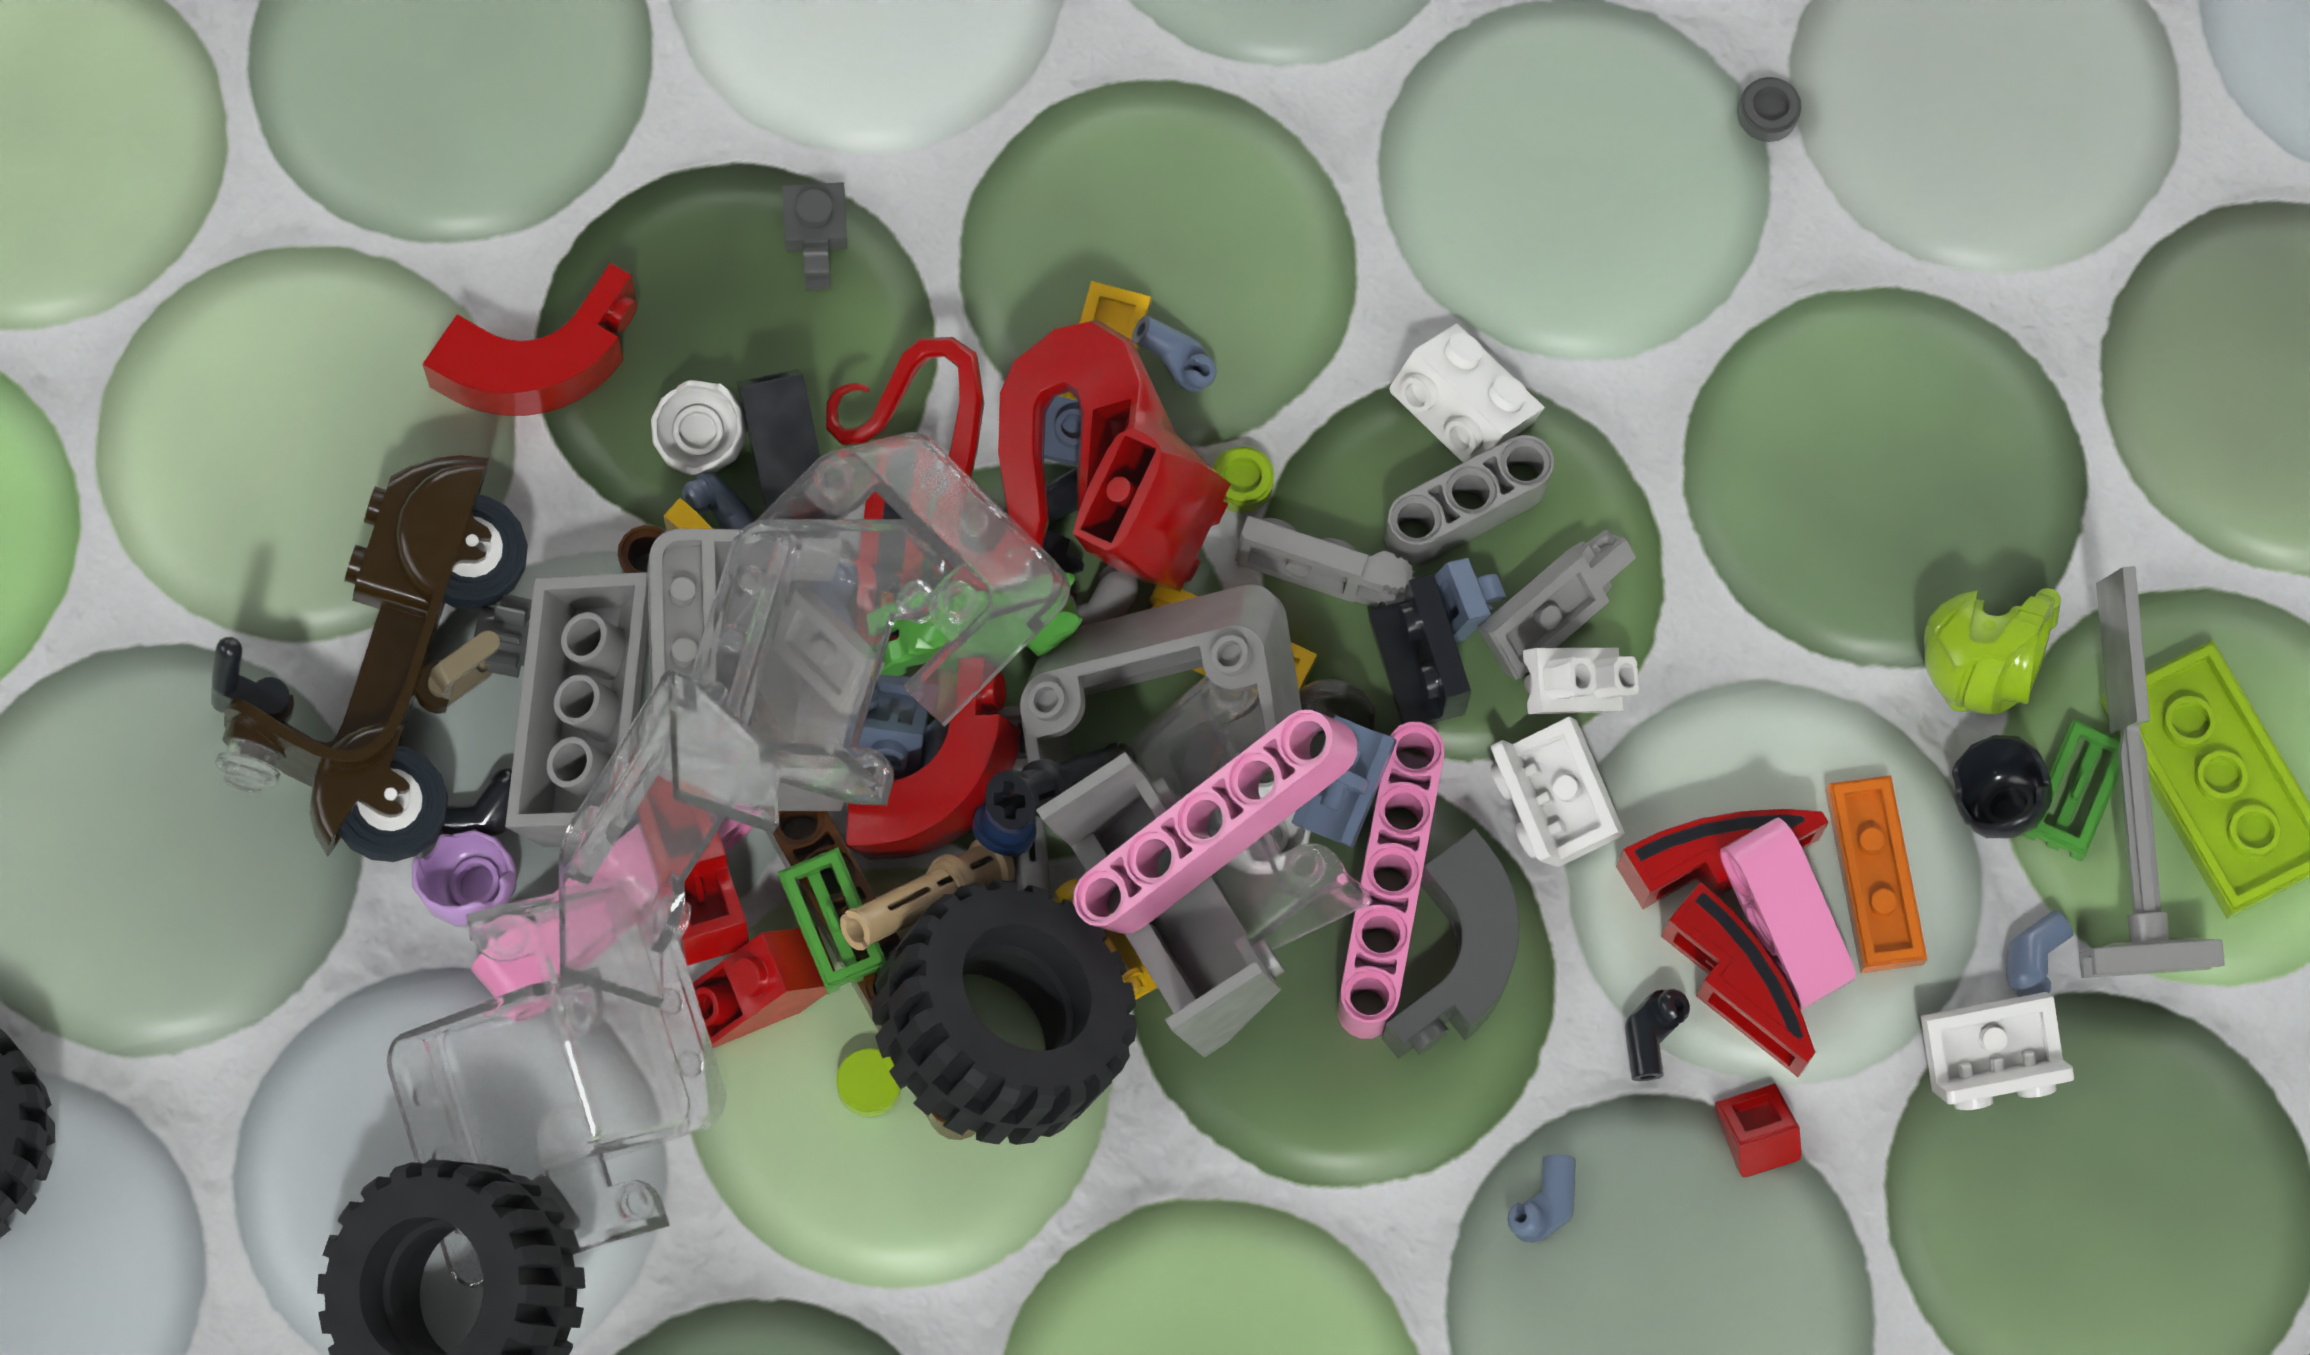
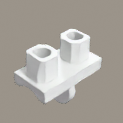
M1533 648L1523 650V660L1530 673L1524 681L1525 690L1530 693L1527 701L1528 714L1624 711L1623 697L1637 695L1639 692L1637 661L1634 656L1619 657V648Z

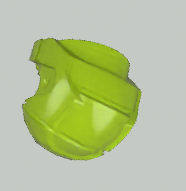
M1979 588L1959 593L1938 606L1929 617L1925 629V664L1933 685L1952 710L2000 715L2017 703H2029L2030 693L2044 659L2051 630L2058 624L2061 596L2057 591L2050 588L2042 589L2037 592L2035 597L2030 596L2022 606H2013L2008 613L2001 616L1985 613V600L1979 599Z

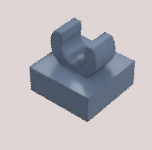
M1469 558L1447 562L1434 575L1456 643L1466 641L1478 629L1477 627L1491 615L1493 611L1491 602L1501 601L1506 598L1498 575L1489 574L1476 578Z

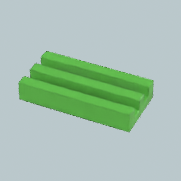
M2073 719L2067 728L2049 771L2053 790L2052 801L2079 738L2089 742V745L2054 827L2044 823L2048 813L2047 810L2038 827L2022 834V836L2033 841L2036 837L2047 842V847L2056 851L2062 848L2071 852L2070 857L2082 861L2087 854L2120 775L2118 761L2120 739ZM2103 748L2113 754L2079 835L2075 837L2066 832Z
M839 848L778 871L780 882L827 995L840 990L839 987L851 982L853 985L863 981L864 976L874 972L878 975L880 968L886 962L878 941L866 949L869 957L857 962L851 946L842 934L840 919L820 871L829 867L832 868L849 909L861 906L862 902ZM806 876L844 964V968L834 972L796 883L797 880Z

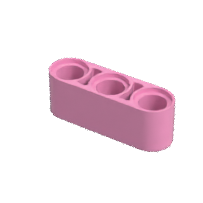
M1775 818L1721 848L1720 857L1751 930L1783 975L1800 1011L1855 980L1856 972L1806 855L1797 837L1782 819Z

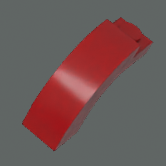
M610 263L575 315L559 330L538 339L518 341L501 338L457 314L422 363L429 387L465 407L504 416H529L546 413L580 400L602 385L624 360L619 337L613 334V332L617 334L624 332L636 313L638 302L635 301L636 295L632 275Z
M979 652L954 653L950 724L940 750L926 766L908 777L894 781L851 782L848 799L847 847L868 860L909 858L939 849L953 842L972 828V820L977 809L986 803V787L990 779L999 772L1013 769L1019 748L1021 730L1003 716L997 714V711L1004 708L1006 701L1005 680L1002 673L999 672V667Z

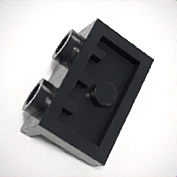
M1434 574L1409 580L1405 600L1373 609L1369 614V623L1402 725L1408 722H1423L1429 725L1465 715L1471 695V688Z

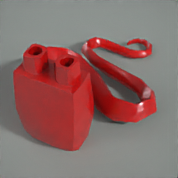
M1098 320L1054 329L1018 357L1010 368L1000 391L998 456L1008 521L1005 541L992 557L973 560L964 550L962 523L978 451L985 404L979 361L975 351L954 337L919 338L901 354L872 416L858 427L844 429L839 423L838 406L843 396L856 390L868 393L870 391L869 387L859 383L843 385L836 388L826 402V430L841 445L865 444L885 430L918 370L930 359L945 357L958 367L959 406L951 447L932 521L935 563L956 591L970 593L1007 591L1013 588L1042 556L1049 524L1044 470L1046 412L1056 396L1070 392L1078 399L1081 422L1077 460L1078 514L1073 535L1086 552L1114 569L1130 576L1180 592L1185 582L1192 581L1201 562L1198 553L1210 528L1220 523L1228 506L1225 496L1231 484L1174 432L1133 340Z

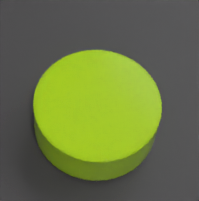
M1234 447L1225 451L1217 458L1213 468L1231 484L1225 496V500L1228 503L1226 509L1237 513H1248L1261 508L1269 500L1273 490L1274 470L1271 462L1263 453L1250 447Z
M866 1048L855 1051L844 1059L837 1072L836 1084L839 1098L849 1111L862 1117H877L889 1112L897 1104L902 1089L899 1088L889 1072L894 1067L891 1058H882L878 1049Z

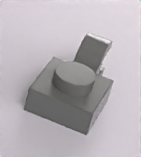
M844 182L782 185L786 252L803 251L806 290L831 289L829 250L848 249Z

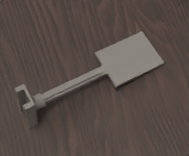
M2122 567L2097 582L2096 589L2110 734H2121L2118 761L2133 914L2128 915L2130 941L2115 942L2079 952L2081 978L2209 970L2212 967L2225 966L2222 940L2169 938L2167 912H2161L2147 752L2140 735V725L2149 722L2150 716L2136 567Z

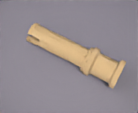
M975 840L971 843L968 851L958 856L945 854L932 861L926 875L901 887H897L857 908L847 910L846 914L840 918L842 934L851 947L856 950H865L871 944L915 924L932 903L944 894H954L960 886L979 882L984 883L985 887H987L992 880L1014 881L1015 866L1012 856L994 853L985 848L978 840ZM986 858H992V861L986 864Z

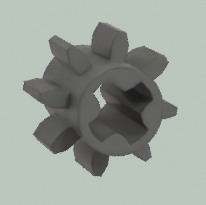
M505 594L502 596L500 606L496 605V608L482 607L474 637L483 631L490 630L495 632L500 638V646L497 652L485 660V664H489L488 672L519 677L521 665L524 666L532 599Z

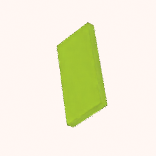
M2212 640L2146 672L2150 721L2140 725V735L2147 752L2150 788L2225 917L2229 919L2309 879L2310 803L2214 641ZM2105 692L2103 693L2099 701L2108 715L2107 696Z

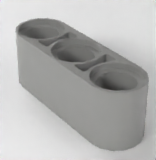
M1520 435L1513 437L1401 495L1393 502L1388 513L1384 534V544L1387 552L1395 554L1397 558L1402 556L1404 560H1409L1408 563L1413 566L1425 564L1533 508L1543 500L1548 490L1554 469V457L1551 449L1543 440L1535 436ZM1515 464H1526L1537 472L1538 477L1531 481H1520L1509 473L1508 468ZM1472 492L1483 500L1484 505L1474 510L1465 509L1459 506L1453 497L1458 493ZM1408 520H1417L1423 523L1430 533L1425 537L1411 538L1399 529V525Z

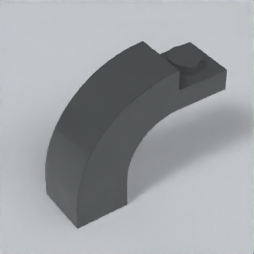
M1473 829L1423 868L1420 885L1442 911L1453 929L1457 944V961L1451 972L1442 982L1386 1023L1382 1040L1398 1059L1412 1048L1420 1055L1435 1046L1448 1034L1449 1029L1445 1025L1448 1021L1466 1041L1489 1018L1497 1006L1510 977L1519 943L1520 924L1516 897L1503 865L1476 829Z

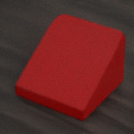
M1776 1083L1714 1102L1715 1110L1732 1157L1742 1177L1753 1176L1801 1159L1800 1127Z

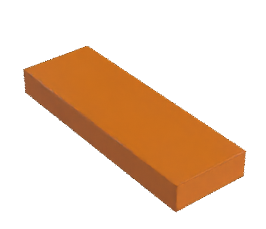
M1892 776L1829 783L1825 792L1860 973L1924 965L1927 961V954Z

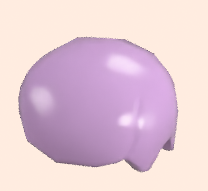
M476 830L453 835L441 834L435 847L425 857L416 856L412 863V888L434 917L456 927H474L489 921L507 905L517 886L516 880L518 875L513 856L498 838Z

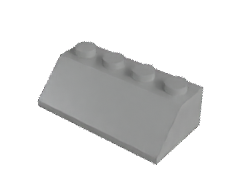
M647 572L534 578L505 827L543 847L598 846L626 828L649 626Z

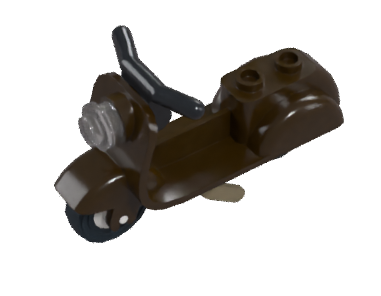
M464 455L433 458L411 465L392 475L387 489L374 487L364 518V523L374 526L368 547L355 545L344 581L355 584L352 601L380 610L343 723L333 741L325 743L315 740L288 724L294 710L293 695L289 694L286 684L274 677H265L254 682L239 675L242 646L238 639L224 637L219 640L216 646L212 674L211 704L217 711L225 713V732L222 740L227 745L226 752H220L217 755L215 766L225 773L223 781L226 784L246 792L260 793L263 785H276L281 775L279 771L312 787L309 814L314 835L327 857L342 838L351 850L370 860L396 862L417 856L435 841L445 823L448 794L442 775L427 757L408 747L400 746L415 697L420 706L426 711L435 714L446 713L448 706L492 675V672H488L489 664H485V660L497 652L500 646V638L495 632L490 630L481 632L442 661H435L426 665L445 603L451 607L478 609L483 606L496 604L502 599V596L509 594L515 589L525 571L528 544L520 521L507 506L488 496L480 495L489 458Z

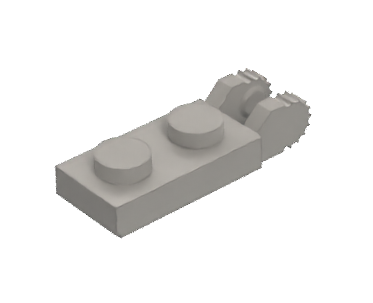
M1247 516L1235 559L1237 565L1352 603L1355 601L1376 609L1403 602L1408 581L1414 579L1415 571L1412 570L1413 565H1410L1408 563L1409 560H1404L1402 556L1397 558L1395 554L1383 550L1368 557L1367 554L1357 552L1352 545L1336 538H1324L1321 540L1297 532L1287 522L1275 518L1261 520Z

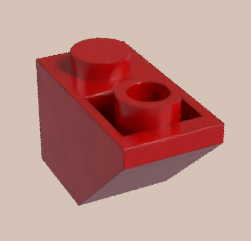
M815 926V929H816V931H817V933H818V936H819V938H820V941H821V943H822V945H823V948H824V950H825V953H826V955H827V957H828V960H829L830 965H831V967H832V969H833V972H834L835 969H834V967H833V964H832V962H831V960H830V957H829V955H828V953H827V950H826L825 945H824V943H823V941H822V938H821V936H820V934H819V931H818V929H817V926ZM800 928L760 933L681 991L705 1049L718 1047L799 1014L827 994Z

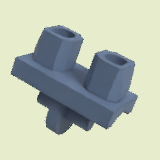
M1335 715L1334 719L1345 723L1354 732L1357 739V756L1354 764L1340 778L1296 810L1291 823L1317 835L1354 848L1397 740ZM1325 739V741H1324V744H1323V746H1322V749H1321L1320 753H1321V752L1323 751V749H1324V746H1325V743H1326V739Z

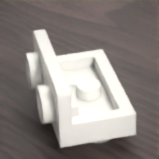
M1457 323L1414 349L1390 386L1391 394L1463 463L1513 438L1534 424L1545 408L1526 390L1519 380L1510 375L1482 348L1481 344L1474 337L1470 336Z
M1567 717L1514 744L1501 740L1491 745L1492 753L1497 762L1491 766L1493 779L1506 800H1513L1521 820L1515 824V830L1523 849L1531 858L1537 857L1540 862L1560 867L1626 835L1576 719Z
M2048 992L1921 1016L1932 1092L1947 1104H1954L1955 1109L1974 1110L1984 1108L1994 1103L1993 1096L2017 1092L2019 1097L2024 1098L2042 1097L2056 1092V1084L2074 1080L2073 1066L2064 1061L2062 1057L2054 997Z

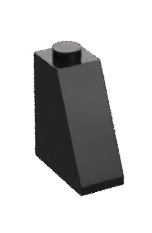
M795 369L737 381L769 530L822 531V526L834 524L803 373Z

